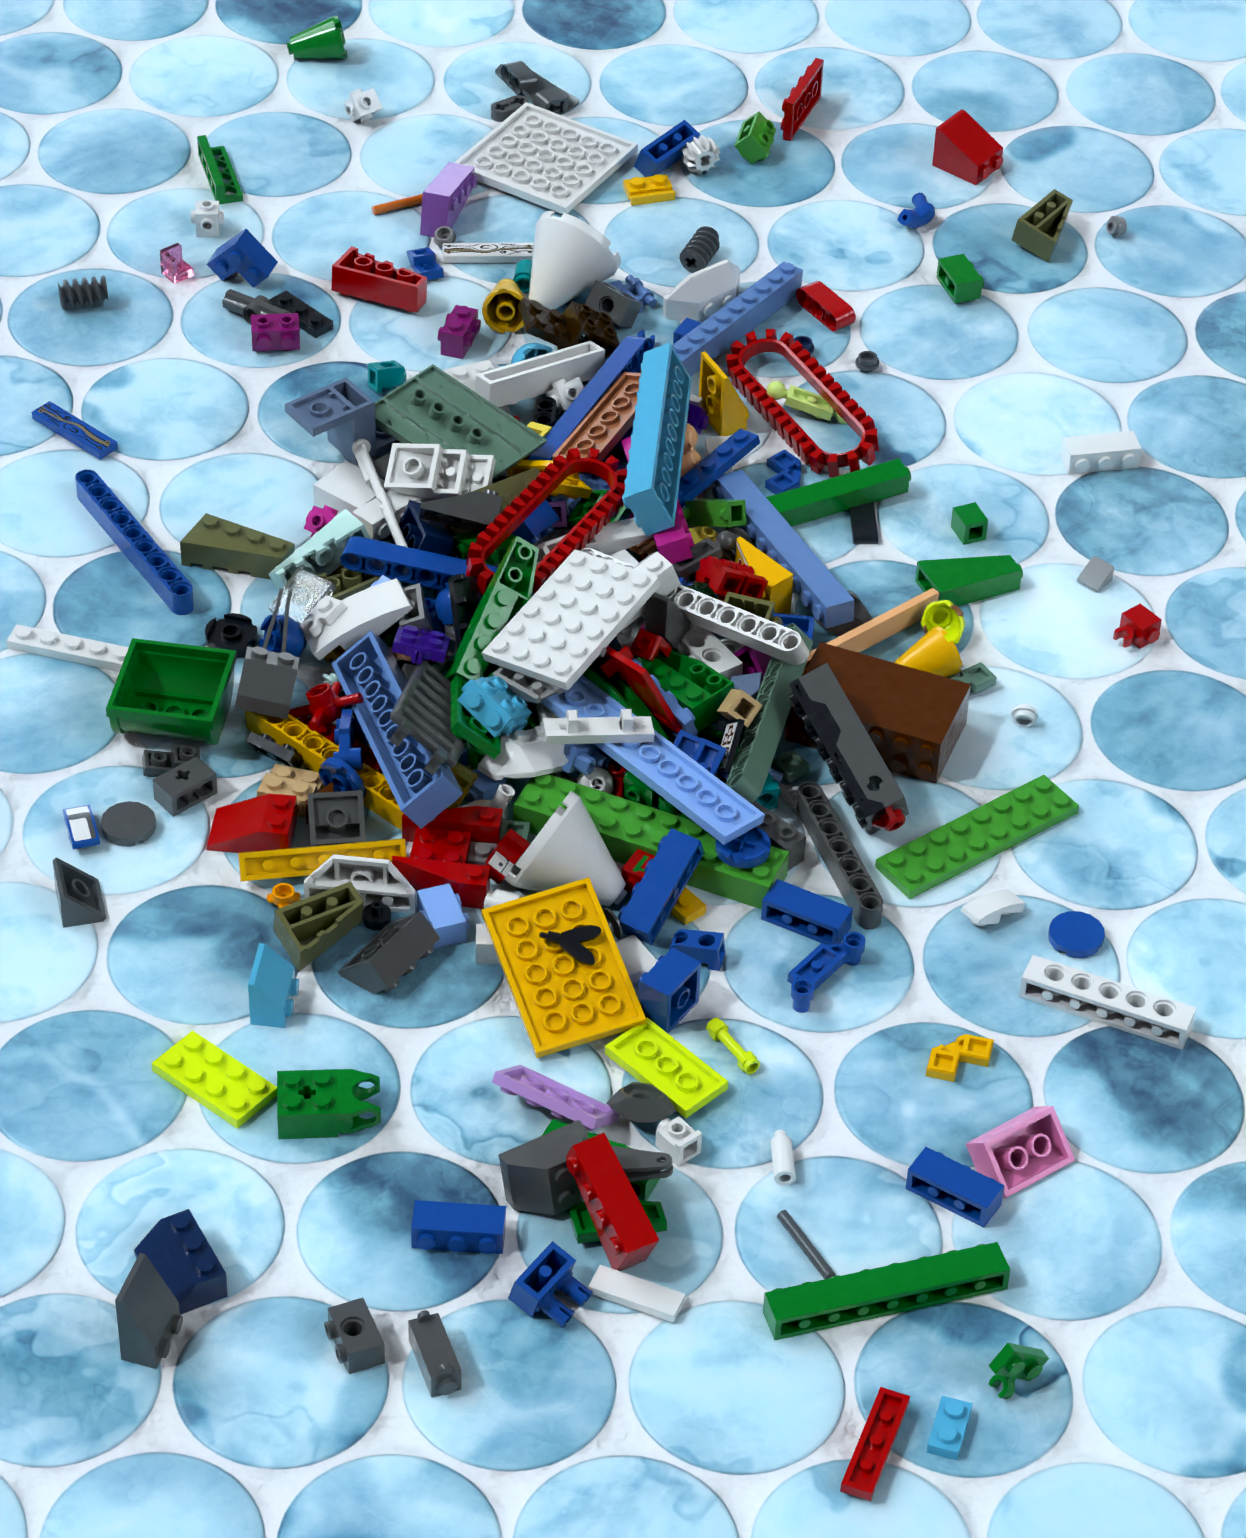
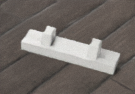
M621 709L620 717L578 718L577 710H567L566 718H543L542 723L545 744L654 742L655 736L651 716L632 717V709Z

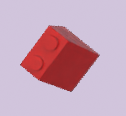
M961 109L936 128L932 166L974 185L986 179L1002 166L1003 147L965 110Z

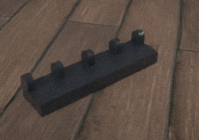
M456 574L448 579L457 650L479 605L476 576H465V574Z

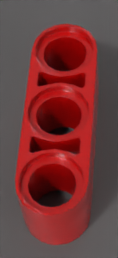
M815 281L797 289L796 298L798 303L829 330L837 331L855 322L856 315L853 308L821 281Z

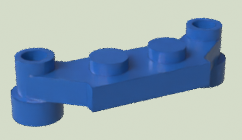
M342 709L341 718L336 719V729H334L335 745H339V751H334L333 757L341 759L354 770L362 769V748H353L355 737L356 739L367 738L358 719L354 717L353 709Z
M846 933L843 937V943L826 945L822 942L788 973L787 981L792 984L791 997L793 999V1009L796 1012L805 1013L809 1010L810 1001L814 997V991L844 963L851 966L860 963L866 941L861 933Z

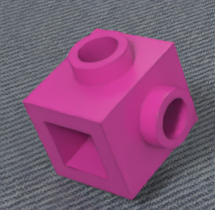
M324 505L323 509L313 506L306 517L304 529L312 532L310 536L312 537L337 516L338 510Z

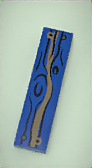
M51 401L32 411V419L99 460L118 449L117 441Z

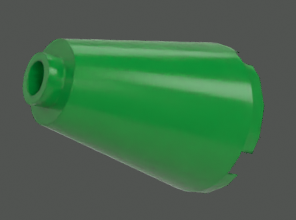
M338 15L332 16L291 36L290 42H287L289 55L293 54L294 58H348V52L344 48L346 43L344 32Z

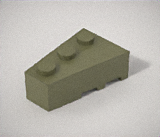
M1054 189L1017 220L1011 240L1049 263L1066 223L1073 200Z
M351 881L275 910L273 931L298 972L362 922L364 902Z

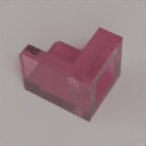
M179 243L160 250L161 273L172 283L176 284L194 276L193 268L182 259V246Z

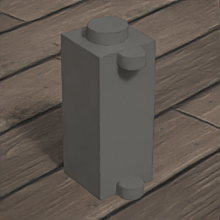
M427 1310L419 1312L416 1319L408 1320L409 1342L430 1396L448 1395L454 1391L461 1390V1368L439 1313L430 1315Z

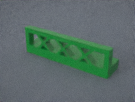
M206 135L197 136L198 156L215 201H219V205L243 201V194L225 147H210ZM221 154V156L218 159L214 158V155ZM218 166L223 167L225 169L221 171L218 169ZM223 179L229 180V182L224 183ZM227 191L235 193L231 195H225Z

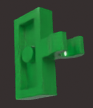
M1007 1343L988 1365L996 1374L990 1379L989 1385L990 1387L998 1388L1003 1383V1390L998 1396L1002 1399H1009L1015 1392V1380L1031 1381L1037 1377L1049 1357L1042 1349Z

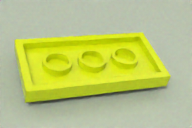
M646 1018V1024L632 1027L605 1046V1054L639 1082L652 1084L667 1095L677 1112L685 1119L728 1089V1081L649 1018Z
M193 1030L151 1063L154 1073L237 1129L277 1096V1086Z

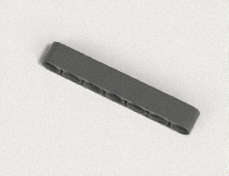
M815 782L800 784L797 792L796 811L847 906L853 908L852 915L856 923L863 929L877 928L881 924L883 899L820 785Z

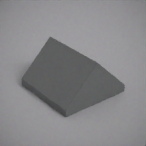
M56 857L53 860V871L63 928L103 922L106 919L99 879Z

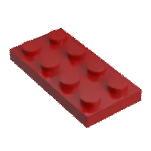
M815 58L812 64L807 66L805 74L800 76L796 87L791 89L790 96L783 101L782 111L784 112V118L781 122L783 140L791 141L821 98L823 59Z

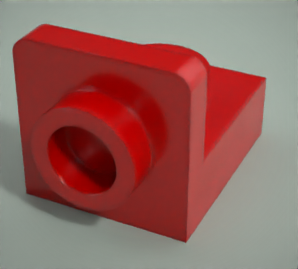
M640 629L629 650L632 655L652 662L658 654L668 658L672 648L663 637Z

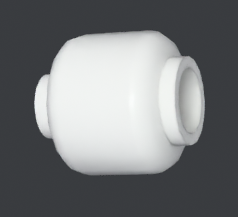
M595 767L591 774L584 775L581 773L577 782L593 789L596 786L601 787L596 790L609 794L612 793L614 786L610 773L604 768Z

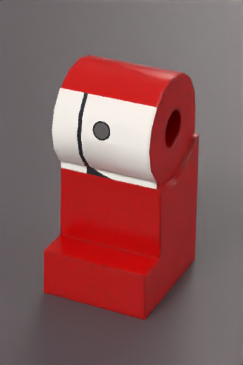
M510 829L500 839L485 861V866H491L490 878L497 884H500L531 843Z

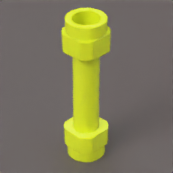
M719 1018L710 1020L706 1025V1030L714 1041L720 1040L736 1057L738 1060L737 1066L748 1075L755 1073L760 1067L757 1057L751 1051L746 1052L728 1033V1025Z

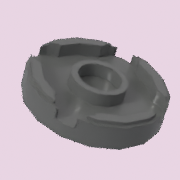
M127 801L117 803L109 807L101 818V830L105 834V838L109 842L120 846H133L141 840L143 843L151 838L156 829L154 812L147 805L140 802Z

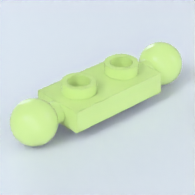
M772 381L767 386V394L770 397H773L775 400L786 399L784 405L790 406L796 411H804L818 419H826L828 421L834 416L838 423L847 424L823 397L793 385H790L788 390L780 381Z

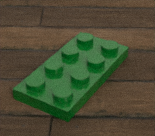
M456 675L451 681L452 733L458 739L471 743L481 755H488L495 759L501 753V737H494L457 700L462 695L461 689L467 681Z

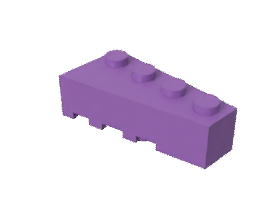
M449 162L423 191L420 235L435 238V231L439 227L448 226L451 229L453 228L472 189L476 187L477 175H474L475 167Z

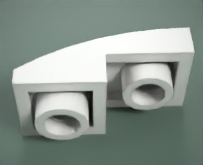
M1009 889L999 890L968 902L962 906L961 912L969 917L973 924L986 926V924H998L1001 915L1023 912L1025 902Z

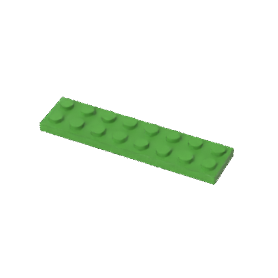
M1042 775L877 858L875 868L907 898L912 899L1077 814L1079 805L1048 777Z

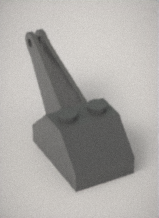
M279 588L276 606L263 647L253 648L247 646L235 709L288 719L300 657H295L286 652L289 608L293 590H288L280 653L267 650L284 589Z
M579 1120L498 1154L506 1201L514 1210L556 1215L574 1205L577 1206L582 1203L583 1197L577 1182L566 1165V1155L570 1148L577 1143L589 1139L587 1129ZM611 1146L629 1182L667 1178L673 1173L672 1157L667 1153Z

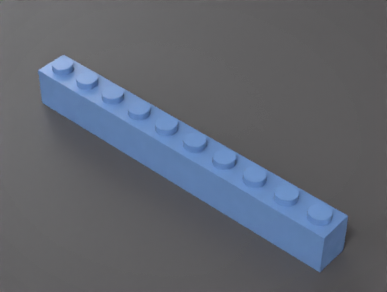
M782 262L674 343L672 346L690 377L700 370L701 352L705 351L714 360L730 348L736 340L739 341L745 334L751 332L796 297L797 289L802 285L803 270L791 263Z
M738 470L720 476L715 481V487H713L714 498L745 500L746 525L738 527H741L749 535L757 549L793 574L792 592L800 597L803 605L811 610L815 619L819 620L826 629L854 621V599L745 472Z

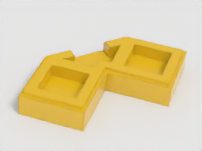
M964 1034L948 1045L944 1046L941 1044L932 1048L926 1076L954 1082L959 1061L988 1067L994 1039Z

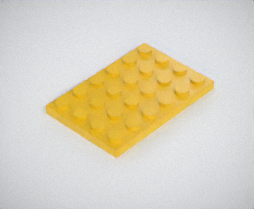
M589 877L481 910L484 923L536 1058L624 1032L634 1026L646 1024V1017ZM586 925L601 928V934L596 939L580 943L593 954L595 963L592 966L581 964L565 952L559 944L546 942L547 939L539 937L541 932L548 933V931H553L561 934L564 931Z

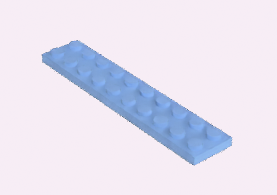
M583 675L580 676L569 690L564 689V692L559 695L554 694L540 700L541 704L560 718H566L567 710H577L578 718L620 717L621 709H626ZM655 730L654 742L593 743L723 845L764 822L765 814Z

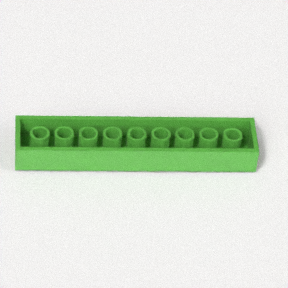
M550 774L531 777L514 803L513 821L530 822V834L537 836L559 805L565 810L567 809L562 802L572 790L584 803L613 860L622 864H626L637 849L655 856L658 852L661 838L667 836L671 828L701 841L705 853L686 885L762 909V899L777 879L784 881L787 877L789 851L770 846V856L764 863L757 867L736 868L725 864L718 858L715 851L716 838L694 821Z

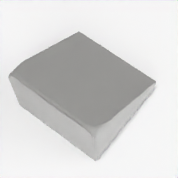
M1094 556L1078 576L1077 582L1098 592L1112 581L1114 567Z

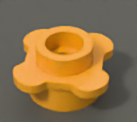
M288 883L275 885L272 893L267 895V902L274 903L279 908L300 900V894L295 892L294 887Z

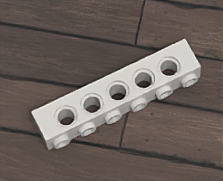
M1036 955L1032 956L1021 979L1019 993L1021 998L1183 1050L1193 1028L1196 1007Z

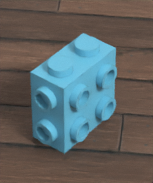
M495 675L485 678L481 677L477 680H469L462 687L461 691L463 693L457 699L494 737L508 736L517 730H523L528 724L526 719L532 713L527 708L526 701L520 696L514 695L508 689L507 682Z

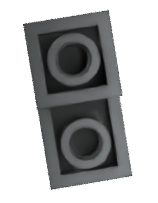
M173 744L171 752L144 750L142 756L143 776H159L196 756L200 758V749L194 746Z

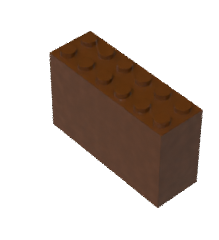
M820 642L802 676L828 663L888 769L936 784L966 725L971 684ZM791 706L786 720L785 740L817 749L814 740H811L807 734L801 717L797 716Z

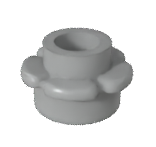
M1111 216L1106 224L1108 233L1112 234L1114 238L1124 235L1127 230L1126 220L1123 217Z
M441 226L436 229L434 243L437 246L443 247V243H454L456 241V235L450 227Z

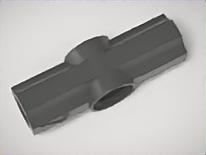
M232 289L225 293V297L222 300L223 308L242 315L244 320L250 325L251 315L290 313L273 306L265 296L259 295L256 298H252Z

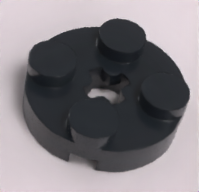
M224 614V618L217 621L215 617L208 622L205 628L207 647L235 650L237 658L245 657L247 646L254 647L258 639L256 625L254 626L252 620L242 614Z

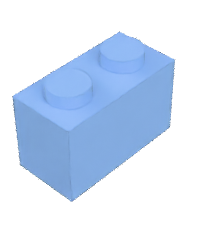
M450 883L417 891V910L422 912L440 937L433 945L434 949L467 941V929H470L468 914L466 912L462 913L459 894H454Z

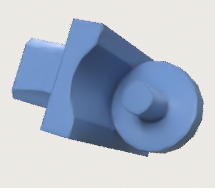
M565 744L564 754L569 761L563 766L562 770L567 773L579 771L584 775L591 774L595 767L607 770L611 757L594 744Z

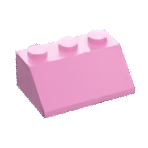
M1053 1106L1033 1107L966 1143L976 1171L1005 1185L1003 1198L1015 1194L1075 1161Z

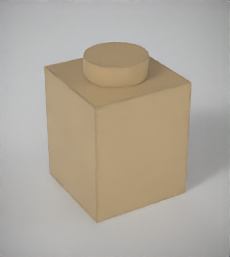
M731 689L717 712L729 721L745 720L743 727H749L763 705L743 690Z

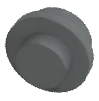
M863 351L859 353L855 364L863 372H871L879 367V359L876 353Z

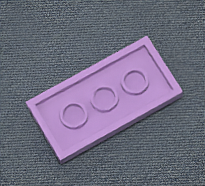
M523 1065L495 1071L492 1083L501 1086L500 1090L509 1095L518 1094L526 1098V1102L532 1106L548 1108L555 1117L561 1119L569 1118L573 1121L579 1120L587 1131H593L616 1123L620 1116L608 1105Z

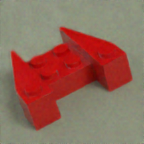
M468 806L445 809L422 829L409 817L402 814V838L405 841L413 842L410 857L392 856V864L416 891L450 883L454 894H459L462 907L484 909L485 897L488 891H490L491 866L467 864L471 841L495 844L499 842L503 822V808Z

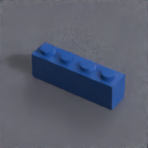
M672 828L667 836L661 838L657 854L654 859L648 861L645 867V875L641 882H637L633 887L631 899L627 906L624 905L619 912L618 920L623 933L627 935L634 934L639 940L650 945L654 943L705 853L700 840Z

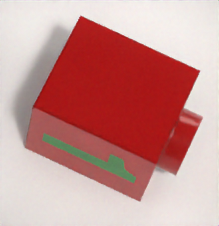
M640 849L636 850L621 869V875L626 882L624 890L632 893L635 884L641 882L645 875V867L650 859H654V855Z

